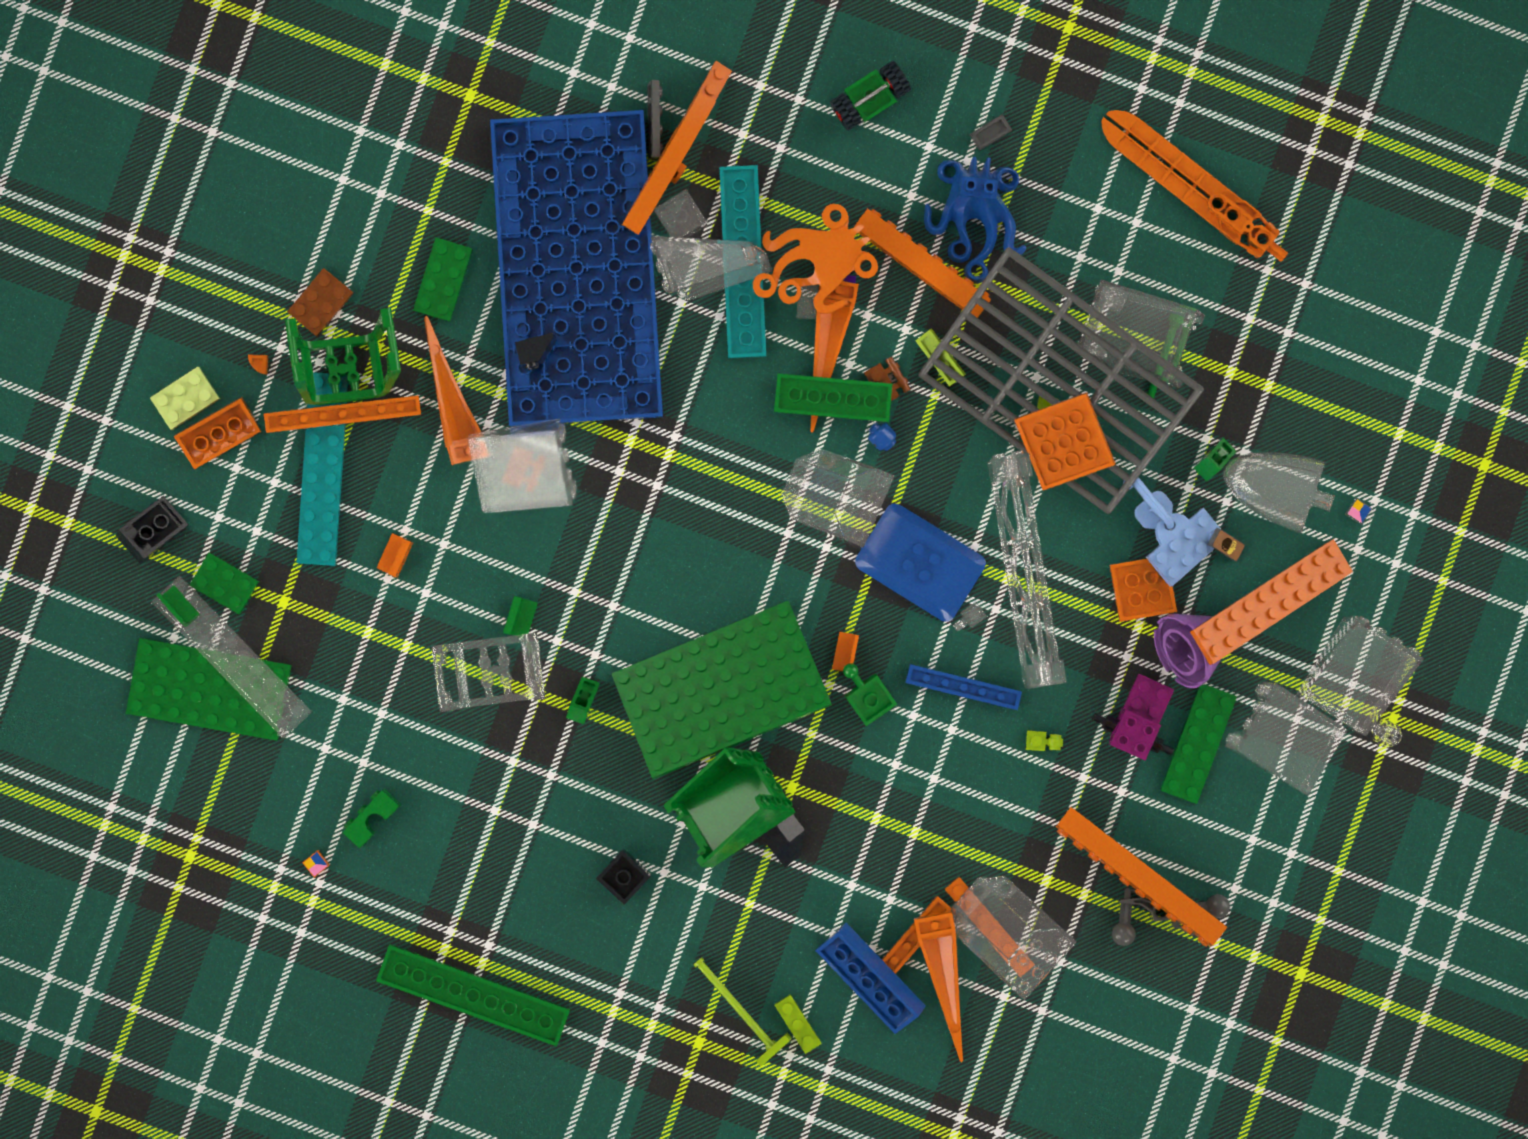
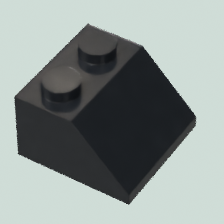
M553 333L515 342L520 365L524 369H528V371L538 369L539 365L544 363L556 343V336Z

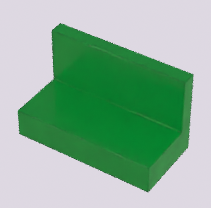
M175 585L163 595L160 593L156 595L184 627L188 626L200 615Z
M514 596L503 633L527 639L538 603Z

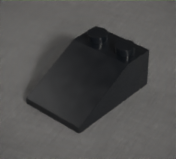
M162 496L118 529L115 536L141 565L189 524L168 500Z

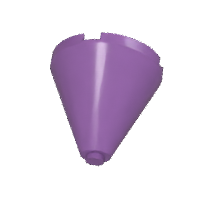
M1169 614L1157 622L1159 627L1154 630L1155 648L1162 665L1167 672L1172 670L1178 677L1175 681L1187 688H1197L1205 684L1221 661L1220 659L1216 663L1209 665L1190 633L1191 630L1213 616Z

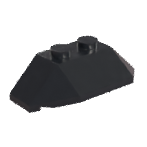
M791 815L761 835V837L773 854L786 867L801 856L805 829L796 817Z

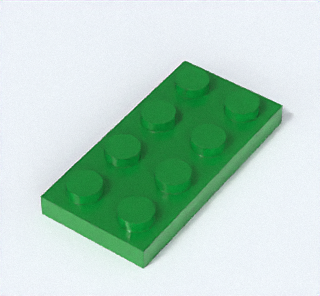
M435 237L413 311L451 322L473 251L472 248Z

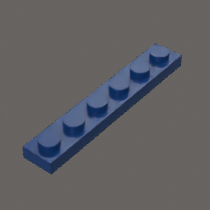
M911 664L909 665L905 681L908 684L1018 710L1022 691Z

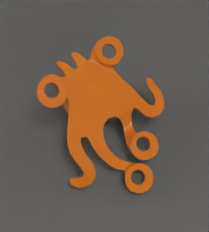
M830 204L826 206L822 213L824 224L831 229L829 231L794 228L787 230L772 241L770 240L771 232L767 231L762 240L763 246L767 251H776L793 240H799L800 245L785 253L778 260L773 274L761 273L755 277L753 281L754 292L762 298L772 296L777 289L782 270L794 260L807 259L814 264V274L808 278H791L782 282L778 289L780 299L786 304L795 303L800 299L802 286L820 285L822 288L813 300L814 307L818 312L828 314L847 305L845 300L837 301L828 306L824 305L823 301L853 270L862 278H871L878 271V263L875 257L869 252L861 250L870 241V238L854 239L855 235L864 226L858 225L848 229L849 216L846 209L839 204ZM833 210L841 212V219L837 222H834L830 217V213ZM865 260H869L872 265L871 269L867 272L863 271L860 267ZM763 279H768L771 282L769 290H763L760 287ZM790 285H794L797 288L796 295L792 297L786 294V289Z

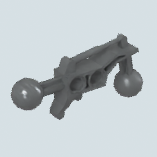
M1126 888L1124 890V899H1118V902L1121 903L1119 923L1112 929V939L1119 946L1132 944L1136 937V930L1131 925L1132 904L1141 905L1148 910L1153 921L1170 920L1166 917V912L1163 916L1158 917L1156 915V908L1150 904L1151 901L1140 897L1130 898L1131 893H1135L1136 889ZM1221 894L1210 896L1206 902H1196L1218 919L1225 917L1230 910L1229 900ZM1171 921L1172 927L1182 929V925L1178 921Z

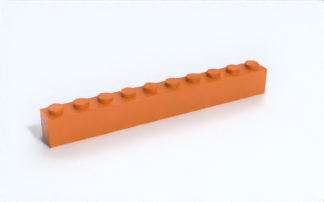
M1072 807L1069 808L1056 825L1057 832L1062 837H1069L1074 841L1072 844L1076 848L1086 850L1089 853L1088 856L1093 861L1103 863L1105 865L1103 868L1110 874H1117L1120 877L1119 880L1124 885L1134 887L1136 889L1134 892L1142 898L1147 897L1154 908L1165 911L1168 919L1182 924L1181 928L1190 935L1192 933L1198 937V942L1205 947L1208 945L1210 947L1214 946L1226 930L1227 926Z

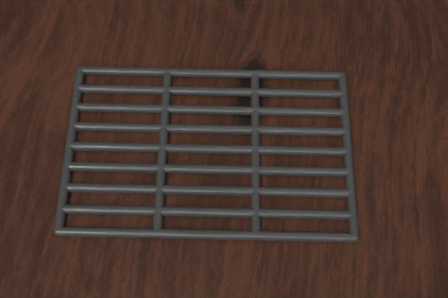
M1008 247L918 375L929 385L1029 457L1024 443L993 422L990 417L996 410L1016 424L1014 420L1018 416L1000 404L1006 395L1029 412L1039 410L1011 389L1017 380L1053 405L1061 402L1022 374L1028 365L1071 396L1075 397L1082 394L1034 359L1039 349L1096 390L1090 401L1097 415L1148 451L1141 460L1104 433L1108 446L1137 466L1131 475L1116 464L1108 467L1109 470L1125 481L1119 490L1095 472L1086 475L1114 496L1108 505L1076 481L1071 480L1065 483L1102 511L1110 514L1203 393L1204 388L1015 250ZM1011 257L1065 296L1066 300L1061 307L1005 268L1004 264L1008 258ZM1000 273L1053 311L1055 315L1051 321L1047 322L992 281L997 274ZM987 288L1044 329L1038 338L984 300L982 295ZM1072 303L1130 343L1124 353L1067 313ZM978 304L1032 343L1033 346L1028 353H1025L974 316L971 311L975 305ZM1064 319L1119 359L1113 368L1109 367L1055 328L1059 321ZM968 320L1022 359L1017 368L1015 369L960 329L963 322ZM1052 334L1106 373L1107 376L1100 384L1046 345L1044 342L1049 335ZM954 335H957L1008 372L1011 376L1004 384L950 345L949 342ZM1138 349L1191 387L1194 391L1190 397L1186 399L1132 360L1130 357L1135 350ZM946 350L998 388L1000 392L994 399L938 359L942 352ZM933 365L986 402L989 407L984 414L930 376L928 372ZM1124 365L1129 366L1180 403L1182 407L1178 413L1174 414L1120 375L1119 372ZM1113 380L1168 418L1171 422L1165 430L1107 389ZM1103 395L1159 435L1156 442L1152 445L1098 406L1096 403Z

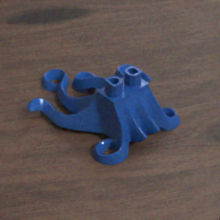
M976 157L972 158L968 170L957 161L945 160L940 163L937 174L940 180L952 184L938 225L934 226L932 224L931 206L929 204L925 205L924 225L930 234L941 235L946 231L950 221L955 222L960 239L955 240L949 245L948 255L956 263H963L971 256L972 244L966 231L967 221L976 218L983 223L986 230L985 246L980 254L968 262L964 268V276L974 284L983 282L988 275V267L985 265L984 259L991 254L995 246L999 222H1003L1005 226L1004 251L1010 247L1022 255L1026 250L1025 245L1014 248L1015 220L998 193V189L1003 192L1015 190L1019 184V175L1010 167H1000L990 173L991 158L989 157L986 159L981 171H978ZM947 166L955 168L956 173L953 177L945 175L944 170ZM1004 173L1012 175L1013 180L1010 184L1002 181ZM957 244L965 246L966 251L963 255L955 253L954 248ZM974 265L981 266L982 274L980 276H974L971 273V268Z

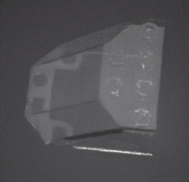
M823 449L796 458L793 464L794 467L790 471L786 485L781 492L790 519L858 549L864 548L894 479V475Z
M1005 875L990 878L978 877L974 884L964 892L959 901H956L952 906L956 936L1023 1000L1031 994L1077 942Z

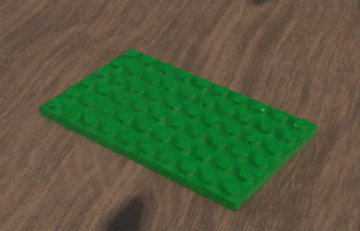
M789 600L612 673L652 779L721 752L724 748L733 747L832 706Z

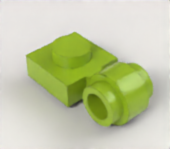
M1027 730L1026 750L1045 751L1046 745L1049 746V750H1061V747H1063L1062 735L1050 734V738H1046L1047 732Z

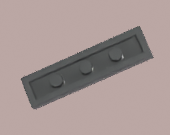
M651 80L647 84L648 160H657L663 152V145L660 143V136H662L663 132L662 124H660V117L662 116V105H660L662 86H659V80Z

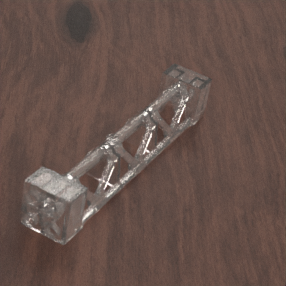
M1024 450L1010 453L1011 456L1005 457V453L991 456L992 459L987 462L1024 688L1031 689L1067 683L1064 662L1058 656L1029 477L1033 476L1029 453L1024 454ZM999 482H1003L1001 503L997 485ZM1019 488L1022 489L1028 530L1025 529ZM1008 490L1012 492L1017 532H1014L1006 513ZM1004 523L1011 537V541L1006 540ZM1011 544H1012V557H1011V564H1010V558H1009V552H1008V546H1007V545H1011ZM1029 549L1032 550L1038 591L1035 590ZM1018 551L1022 553L1028 593H1024L1016 574ZM1014 584L1021 598L1019 602L1016 601ZM1017 605H1022L1021 624ZM1039 610L1042 611L1048 652L1045 651ZM1028 612L1032 614L1038 654H1034L1026 635ZM1024 645L1027 649L1031 662L1034 664H1027Z

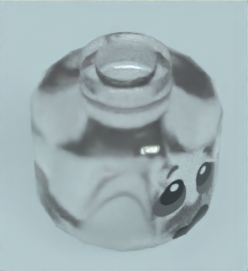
M1383 719L1372 727L1373 740L1383 746L1392 747L1397 745L1402 738L1400 727L1391 721Z

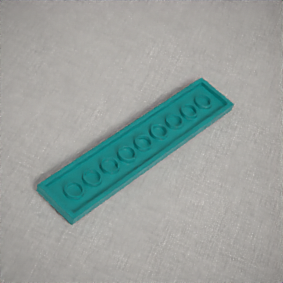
M758 165L719 167L728 359L766 357L764 298L756 295L753 290L755 277L763 273ZM762 280L761 283H760V287H761L762 289H763V280Z
M313 372L316 395L332 394V389L328 385L329 373ZM347 375L340 376V393L348 392ZM347 402L324 405L307 404V408L347 404ZM346 424L306 429L296 563L336 566Z

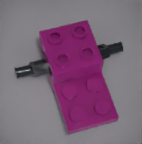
M1138 674L1117 719L1110 715H1107L1105 718L1094 713L1091 720L1102 724V729L1111 732L1109 745L1143 760H1146L1150 750L1155 753L1162 751L1171 756L1174 748L1163 744L1164 740L1156 736L1161 727L1159 723L1174 689Z

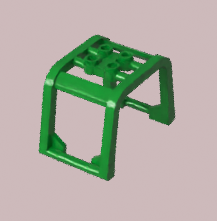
M391 308L380 309L379 318L373 332L363 336L305 341L298 330L296 318L285 320L293 380L305 403L324 405L367 400L385 396L390 392L401 372ZM387 330L390 352L386 356L387 374L383 378L378 341ZM354 346H369L375 384L374 389L359 390L360 375L356 371L357 357L353 353ZM345 348V364L337 366L338 360L334 356L333 349ZM297 349L301 351L302 362H299ZM326 350L325 366L329 371L328 385L332 389V394L316 395L310 351ZM347 375L351 391L340 393V376Z

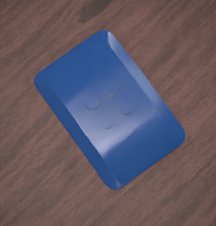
M891 504L886 508L858 553L855 565L860 571L939 620L948 622L955 617L983 572L986 561L983 556L899 504Z

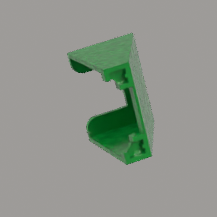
M724 748L663 805L667 813H671L673 810L676 811V814L679 815L676 818L677 821L684 822L700 849L697 853L700 856L696 860L700 867H715L795 813L791 800L785 796L782 786L776 782L773 772L765 765L763 756L759 752Z

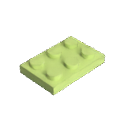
M196 367L150 397L170 430H174L220 400L200 367Z

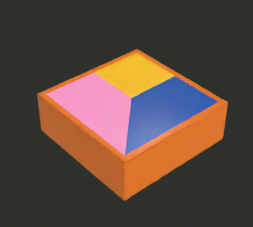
M319 850L302 862L313 877H316L330 866Z

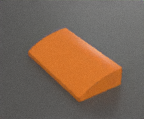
M240 397L177 433L174 438L192 467L196 469L261 432V429L243 397Z

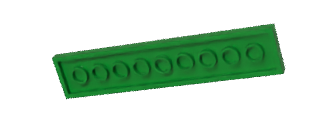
M392 944L388 946L376 982L556 1047L570 1012L569 1008Z

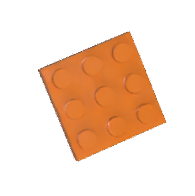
M1147 559L1109 565L1119 622L1177 612L1173 586L1169 587Z

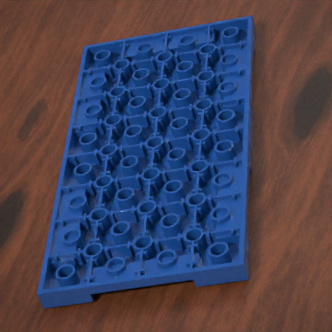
M644 110L490 120L509 426L519 427L663 417L650 217L648 218L639 235L622 225L648 179ZM553 333L557 341L544 363L535 370L528 371V369H524L520 365L515 342Z

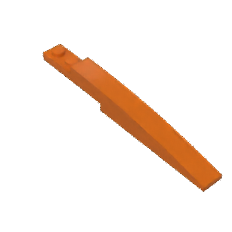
M718 61L713 63L679 126L673 132L622 223L623 226L637 235L641 232L686 156L732 72Z

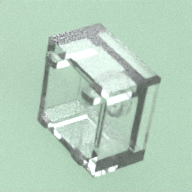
M687 189L654 209V213L675 245L707 225L706 219Z

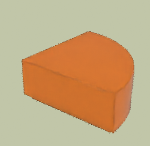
M681 163L670 182L676 184L687 166Z
M248 354L251 366L257 372L268 375V355Z

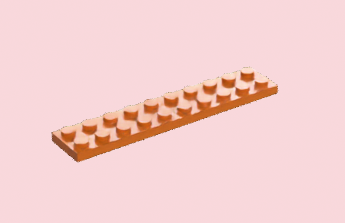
M1332 539L1191 630L1190 633L1209 665H1212L1353 571L1336 542Z

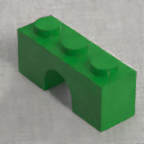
M385 789L381 792L377 790L370 797L372 800L368 806L364 804L357 811L359 814L355 820L351 818L344 825L346 829L343 834L358 848L363 847L375 834L368 824L371 814H379L387 820L402 805Z

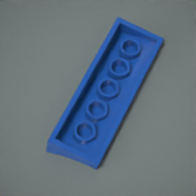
M847 923L842 925L815 950L894 1034L916 1019L926 1007Z

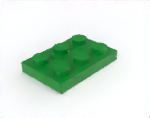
M208 552L189 586L237 614H241L260 581Z

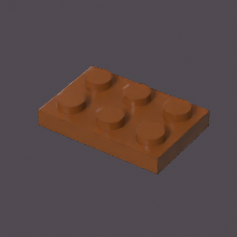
M323 268L287 312L318 337L354 292Z

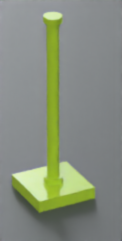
M701 957L694 966L703 972L766 1045L767 1051L756 1060L761 1067L783 1048L792 1037L787 1032L777 1042L774 1039L771 1040L708 968Z

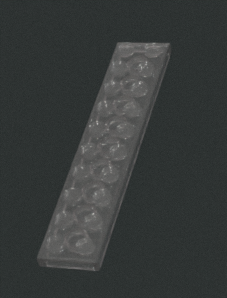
M179 575L160 594L163 595L175 585L200 615L188 626L184 627L158 597L151 603L282 738H285L312 711Z

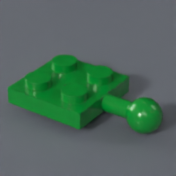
M849 663L844 666V676L852 679L857 686L844 696L865 726H868L897 705L876 673L863 682L858 675V667L855 664Z

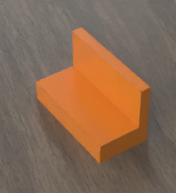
M392 533L377 569L393 577H398L413 542Z
M839 632L832 669L843 671L845 665L854 663L859 635Z

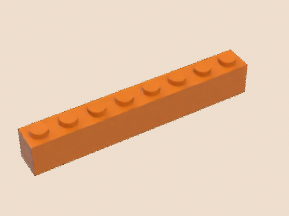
M867 208L854 226H864L858 234L862 237H869V242L963 310L977 290L973 286L974 283L967 277L963 279L957 275L959 272L952 266H945L942 263L943 260L937 255H930L924 245L920 243L917 245L911 241L912 237L906 232L900 233L896 230L897 226L889 220L885 222L880 218L882 215L879 212ZM985 291L982 298L990 302L989 294ZM976 304L971 313L978 318L984 309Z

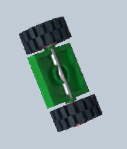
M891 61L880 68V74L875 69L844 89L845 94H840L831 100L830 104L839 121L849 131L860 124L861 119L865 123L896 103L897 101L893 95L896 98H900L909 92L911 87L903 71L897 66V63Z

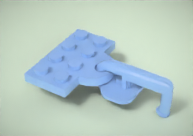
M1138 477L1130 489L1134 487L1144 501L1136 507L1135 517L1144 528L1155 529L1156 539L1159 543V546L1146 558L1169 587H1171L1214 550V548L1207 544L1215 529H1220V527L1204 508L1197 511L1190 519L1179 513L1172 514L1173 504L1170 499L1161 491L1151 493Z

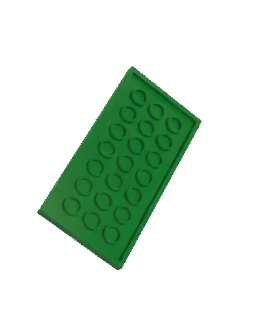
M139 638L126 714L277 741L292 665Z

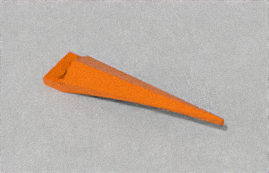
M842 281L823 301L824 305L828 306L837 301L845 300L847 305L828 314H823L816 310L813 377L831 378L855 306L859 284ZM811 415V433L814 431L818 416Z
M425 316L424 322L445 448L447 447L451 464L456 465L486 458L489 456L485 438L452 374L428 316Z
M952 911L914 918L917 938L959 1060L962 1062L957 945Z

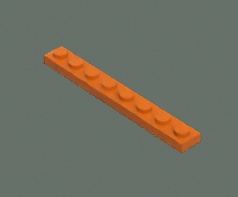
M418 395L264 413L266 433L416 416L421 415Z

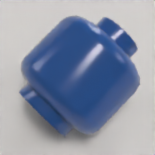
M875 423L870 427L868 440L877 450L887 451L895 445L896 432L887 423Z

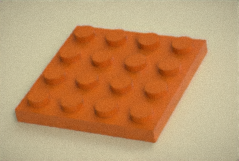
M1087 392L1020 416L1014 420L1042 490L1116 464Z

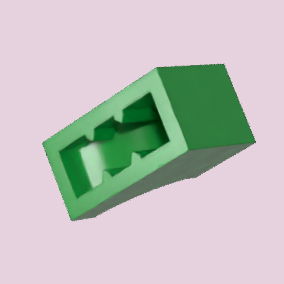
M1222 438L1201 458L1194 469L1207 482L1225 466L1237 451Z
M582 676L570 703L566 716L567 719L585 724L599 688V682Z

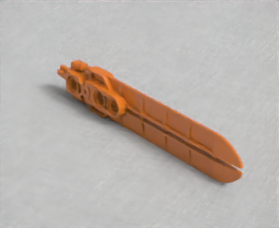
M1108 111L1106 115L1126 131L1125 133L1106 118H1102L1103 133L1116 150L1208 221L1230 241L1247 249L1246 252L1252 254L1255 258H1260L1265 251H1268L1280 262L1287 256L1288 252L1274 242L1279 235V230L1271 222L1268 223L1258 210L1245 200H1242L1140 118L1125 111ZM1128 134L1132 135L1135 139L1141 142L1144 146L1148 148V150L1144 149L1141 145H1139L1136 141L1129 137ZM1151 151H1152L1153 153H1155L1158 157H1160L1163 161H1165V162H1166L1168 165H1170L1171 167H1170V168L1167 167L1164 163H1162L1160 160H1158L1155 156H1153V155L1151 154ZM1175 169V170H1176L1177 172H1179L1182 176H1184L1187 180H1189L1191 183H1193V185L1191 186V185H1190L1188 182H1186L1183 178H1181L1179 175H1177L1173 170ZM1198 187L1201 191H1203L1205 194H1207L1210 198L1208 199L1207 197H1205L1202 193H1200V192H1199L1198 190H1196L1195 188ZM1219 200L1222 207L1219 209L1214 208L1212 201ZM1234 212L1237 219L1230 220L1227 217V213ZM1260 219L1266 226H1254L1252 221ZM1242 234L1247 236L1249 246L1240 242ZM1260 235L1265 236L1267 243L1260 244L1257 237Z

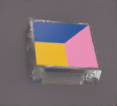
M1355 498L1345 515L1362 525L1373 508Z

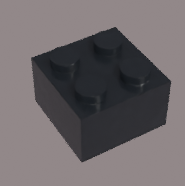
M623 848L596 879L625 905L651 877V873Z

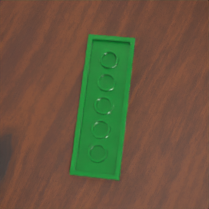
M777 374L774 412L889 422L893 384Z
M1206 684L1198 687L1161 785V791L1195 804L1198 803L1237 696Z

